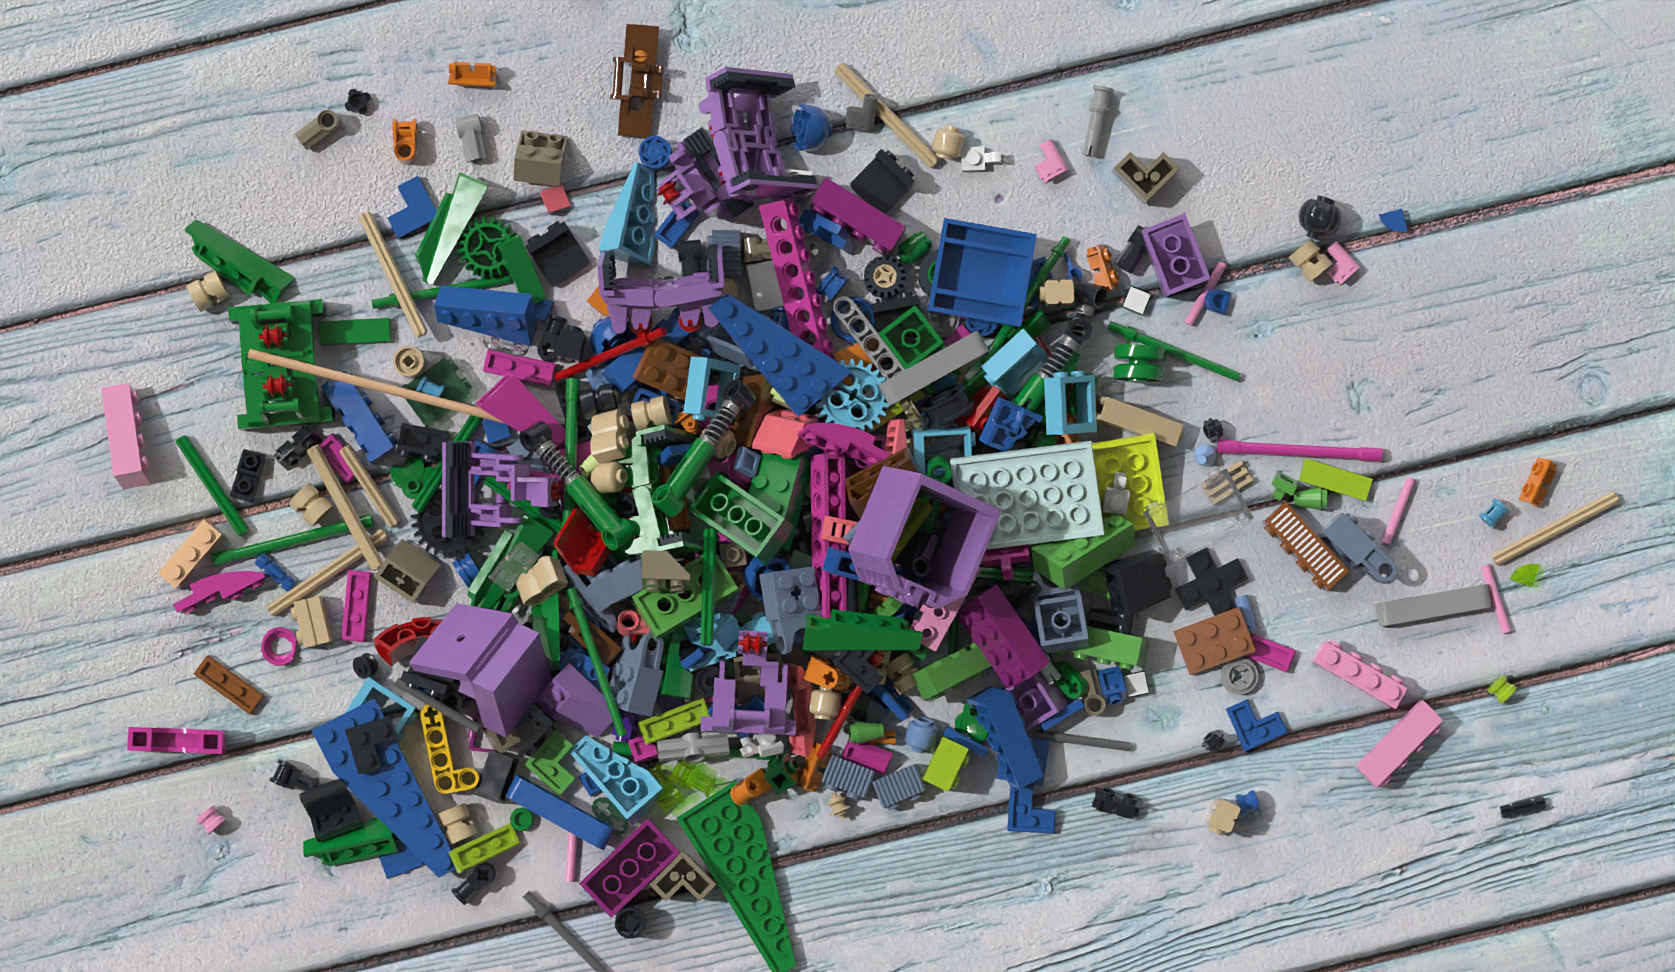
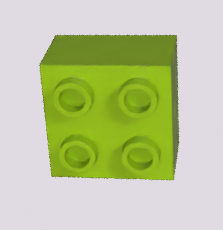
M941 736L922 780L948 792L950 788L955 789L960 779V776L957 775L960 766L965 768L970 758V755L967 754L968 748Z

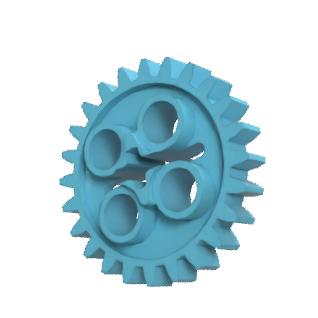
M853 359L849 361L848 365H846L844 360H841L840 364L852 371L846 377L852 379L853 385L846 386L842 381L836 385L839 390L832 388L819 400L820 402L815 405V409L823 410L819 414V418L826 416L827 420L825 423L842 424L862 431L866 427L871 431L873 429L872 423L878 426L881 422L878 417L884 418L886 416L882 409L889 408V405L884 402L886 399L878 386L886 378L877 377L879 369L871 372L872 364H869L866 368L863 367V360H860L858 365L854 364ZM862 389H870L873 392V397H865ZM851 393L855 394L853 401L849 400ZM834 396L840 398L842 405H833L830 398ZM864 404L870 405V408H866ZM851 409H859L862 412V417H854Z

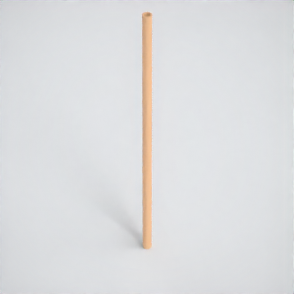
M249 349L247 358L506 424L479 407Z

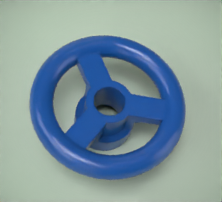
M848 297L855 304L863 306L859 309L863 315L867 312L869 313L870 324L875 329L872 305L861 297ZM845 300L840 301L837 306L838 311L840 312L849 302ZM832 310L830 323L834 333L843 341L857 343L852 336L841 331L837 322L838 317ZM858 319L856 323H852L854 332L860 333L859 326L862 324V320Z

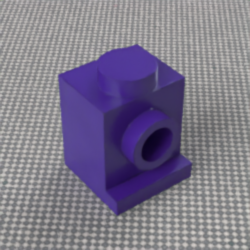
M618 708L621 711L620 715L627 735L618 737L614 725L611 734L616 735V740L628 743L631 735H636L638 730L637 723L640 721H636V717H641L642 715Z

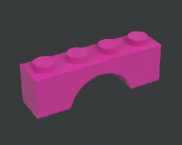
M128 727L127 751L226 754L227 730Z

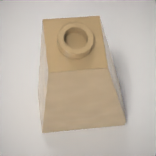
M1095 396L1096 419L1098 423L1136 436L1154 433L1156 442L1166 446L1176 447L1181 441L1183 424L1110 397Z

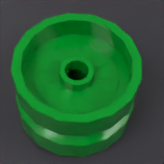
M1138 344L1115 345L1114 358L1128 363L1117 364L1113 367V379L1133 383L1164 381L1165 369L1162 366L1151 365L1150 363L1164 361L1166 348Z

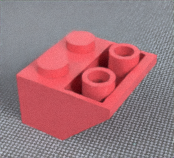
M778 408L765 415L752 443V448L762 450V453L765 454L775 453L781 455L782 458H794L795 455L808 451L810 447L814 446L806 443L804 439L797 436V433L808 424L818 423V417L807 414L797 417L793 411Z

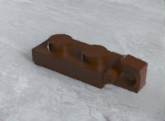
M568 611L563 617L571 625L568 631L572 634V637L587 649L578 621ZM587 618L601 661L607 667L622 648Z

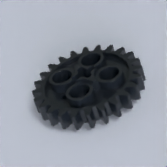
M442 485L441 490L436 491L422 513L418 512V514L411 515V519L417 521L411 524L412 529H418L413 534L414 538L422 537L418 544L420 546L427 544L426 552L433 548L435 557L440 552H443L444 559L447 558L448 553H451L453 558L456 559V552L458 551L465 556V548L473 551L472 543L480 544L477 535H485V532L480 527H487L475 525V536L454 537L453 541H450L449 537H444L440 540L435 539L432 536L433 532L438 528L442 529V512L439 516L434 517L429 514V510L432 506L442 508ZM479 496L474 497V503H477Z

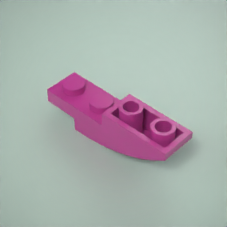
M808 424L797 433V436L804 439L806 443L823 449L828 455L838 457L846 452L849 457L866 463L868 467L891 455L873 445L875 436L842 424Z
M235 571L213 575L190 584L189 586L193 594L174 603L173 606L177 613L184 612L187 615L198 609L197 604L203 601L207 604L219 598L218 593L221 594L223 599L230 598L233 601L243 596L242 591L251 587L254 590L264 585L263 580L268 578L265 573L254 571Z

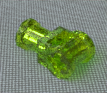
M677 760L671 775L667 776L669 780L689 789L693 787L705 793L707 798L717 781V778L714 777L712 779L700 773V769L684 760ZM684 767V770H683L681 776L678 777L679 774H680V772H681V770H682V768ZM697 780L702 781L703 783L707 784V786L699 783Z
M659 764L648 772L657 781L654 776L656 775L661 783L663 791L656 801L666 815L669 813V809L679 803H685V800L676 785L671 780H667L661 770L662 766ZM672 796H675V798L667 803L665 802Z

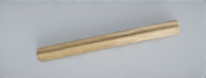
M842 62L836 67L835 73L862 100H864L865 94H874L845 63ZM878 98L876 114L929 168L934 167L939 161L938 157Z
M371 212L361 214L359 220L415 336L420 338L426 335L427 328Z
M319 445L312 446L307 450V453L372 571L380 569L383 561Z
M1610 492L1491 555L1496 565H1500L1617 504L1619 499L1615 492Z
M382 529L369 536L375 548L388 540L387 534ZM356 545L269 604L267 609L272 616L278 615L293 605V602L299 601L362 558L364 555L359 546Z

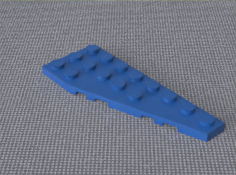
M376 698L311 730L332 772L338 778L343 779L346 786L438 878L456 869L448 853L452 851V848L397 739L376 745L382 768L358 774L345 729L385 717Z

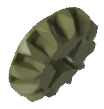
M906 397L901 399L900 405L914 427L920 431L926 428L924 424L926 419L912 399L908 400Z

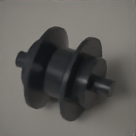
M364 653L353 660L354 672L362 679H367L370 675L376 674L378 671L376 658L370 653Z

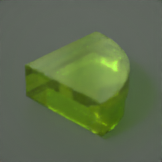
M1526 564L1520 566L1513 571L1509 580L1532 587L1540 565Z

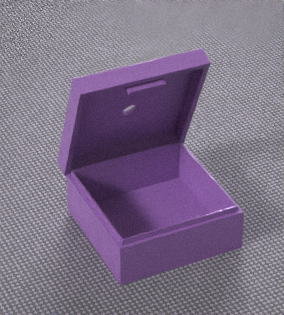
M459 603L454 605L409 662L414 671L470 682L484 727L506 738L552 680L538 632L519 624L512 613Z

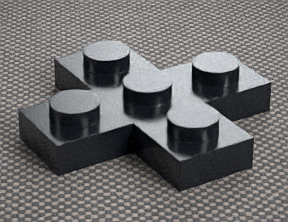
M1207 547L1185 557L1195 579L1175 589L1184 610L1205 600L1213 616L1237 608L1228 589L1248 579L1238 558L1217 568Z

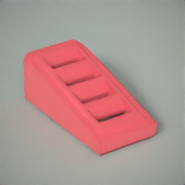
M904 419L888 421L884 451L892 455L907 447Z
M825 516L821 539L850 547V544L844 538H841L842 527L845 526L844 537L858 522ZM833 524H836L835 534L831 536Z

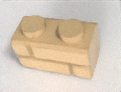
M1057 280L1046 281L1044 286L1038 290L1039 303H1043L1045 309L1056 308L1057 306L1059 308H1069L1074 302L1072 280H1060V282Z
M323 596L293 602L294 607L291 608V614L294 622L298 621L300 630L296 631L299 644H303L304 648H310L334 642Z
M1214 799L1210 807L1212 811L1208 812L1205 822L1209 825L1207 830L1223 836L1224 832L1232 831L1235 824L1233 820L1237 819L1241 809L1239 806L1223 799Z

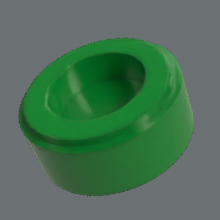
M520 807L511 813L510 823L514 829L525 831L533 825L534 816L529 809Z

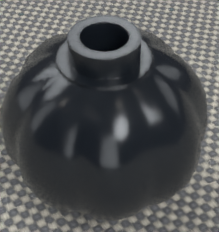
M1318 195L1316 200L1309 199L1303 203L1299 210L1298 218L1301 227L1307 232V237L1320 240V237L1330 236L1338 230L1341 224V212L1338 207L1334 206V200Z

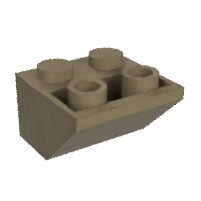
M521 130L514 159L513 181L560 186L567 136Z
M402 539L386 558L374 578L416 604L441 567V564Z
M643 550L642 589H647V592L659 593L661 589L670 590L671 593L676 594L685 593V590H690V574L667 551Z
M781 653L767 654V662H779L777 683H782L781 669L783 667ZM743 656L733 657L738 703H747L756 694L765 699V687H760L761 667H742Z

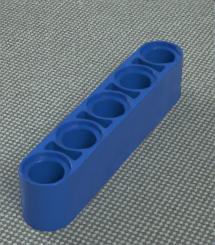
M515 775L505 793V796L599 849L605 850L615 831V828L520 775Z

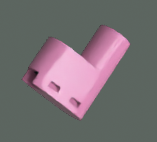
M1052 139L1040 145L1047 160L1036 165L1034 168L1040 179L1046 183L1069 169Z
M1337 241L1326 250L1337 262L1326 273L1335 283L1337 282L1341 285L1360 266Z

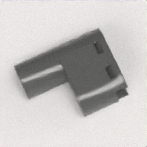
M865 94L862 108L847 107L846 127L861 131H873L878 96Z

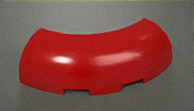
M431 617L413 618L411 622L401 625L394 624L373 639L374 647L385 662L390 666H394L401 659L414 654L418 639L422 636L429 638L442 620H433Z

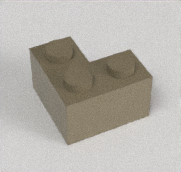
M1129 152L1113 168L1112 172L1145 205L1180 168L1164 152L1148 168Z
M683 850L649 885L665 901L682 885L701 901L717 883Z

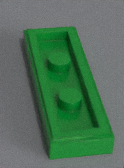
M516 235L497 244L517 292L532 294L533 305L546 299L521 236Z
M390 318L319 322L320 345L391 342Z

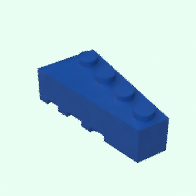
M676 307L669 319L666 321L663 318L651 332L665 327L667 335L662 338L685 348L690 344L689 338L693 332H687L680 327V310ZM641 346L620 355L602 373L604 378L609 383H612L613 388L619 395H622L625 391L629 394L638 387V380L632 376L647 347Z

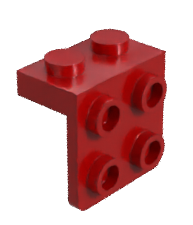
M993 386L991 390L983 387L970 398L974 401L972 407L974 411L967 416H960L953 421L958 426H969L971 432H975V435L980 438L997 398L1000 397L1007 401L1008 399L1002 390L996 386Z
M580 509L572 510L554 540V547L571 570L578 574L596 576L611 551L604 544L601 532L595 531Z

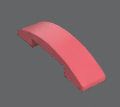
M788 663L787 687L792 688L794 717L796 721L795 736H789L790 752L807 757L810 755L816 731V718L809 711L813 689L811 683L804 679V669L801 666Z

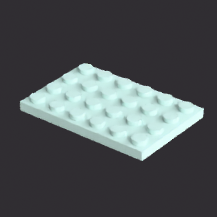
M1092 441L950 459L954 489L1002 510L986 549L1104 535Z

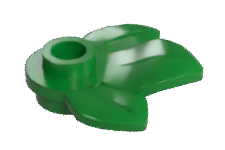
M415 454L414 458H407L403 467L391 466L390 477L395 486L402 488V492L407 498L416 499L436 467L425 468L422 459ZM411 484H417L416 489H409Z
M967 701L963 707V712L957 715L955 719V729L958 733L967 731L971 740L982 744L988 732L983 725H979L976 716L979 714L971 712V708L975 706H970Z

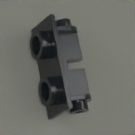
M309 424L306 427L303 426L292 436L296 442L294 445L287 440L276 450L277 453L273 455L278 463L287 471L300 462V459L307 454L309 448L318 445L322 441V438L315 433Z
M1106 787L1102 789L1096 788L1092 807L1096 808V811L1112 814L1114 807H1118L1117 816L1133 819V817L1138 818L1142 799L1134 794H1121Z

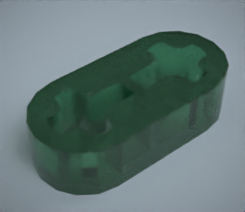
M597 798L592 804L594 815L612 827L614 826L610 819L612 816L617 821L622 819L624 821L622 825L623 831L617 829L613 835L621 836L625 834L629 828L628 820L609 798ZM599 801L601 803L607 802L609 804L607 810L611 815L607 816L604 812L598 813L597 809L599 806L597 803Z

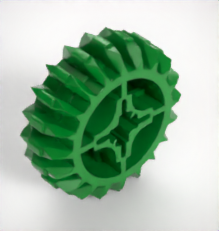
M482 216L483 224H479L477 219H473L475 227L472 229L467 224L466 228L470 232L468 234L465 232L461 234L465 241H457L458 245L464 246V248L458 249L457 253L460 255L465 254L459 261L461 263L469 262L465 266L467 271L474 267L473 276H477L479 271H482V279L486 278L487 272H490L491 279H495V271H498L501 277L504 276V272L501 269L503 267L507 269L503 259L500 262L498 260L497 251L499 248L497 244L516 236L517 233L512 232L508 234L512 226L509 224L503 228L505 223L503 219L498 224H495V216L491 217L490 223H487L486 216ZM493 229L499 231L504 236L490 239L484 230ZM478 233L480 244L474 251L470 252V243ZM483 238H485V240L489 242L490 245L494 244V248H492V254L494 256L493 258L491 254L488 253L486 250H482L483 248H485V242ZM486 256L490 258L493 265L483 266L476 263L473 259Z

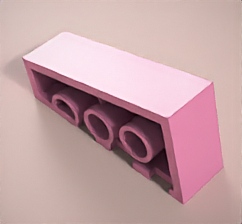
M129 383L101 388L113 476L123 490L151 485L148 471L149 465L144 449L146 446L143 433H141L140 427L142 425V417L140 411H137L136 405L139 403L137 390H133Z

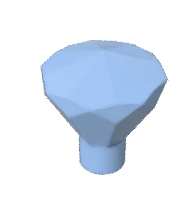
M1207 444L1196 447L1194 452L1195 461L1205 467L1213 464L1217 456L1214 448Z

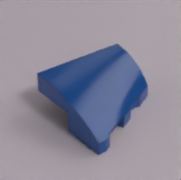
M805 208L799 219L803 229L852 255L854 246L849 233L842 226Z
M998 397L979 440L986 445L1007 452L1014 445V442L1026 435V430L1036 421L1039 423L1043 416Z

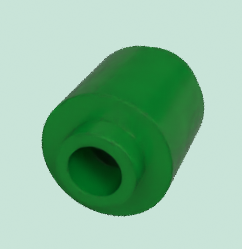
M922 231L914 233L898 246L899 252L897 255L903 263L907 264L909 262L913 265L930 251L929 248L932 246V242Z

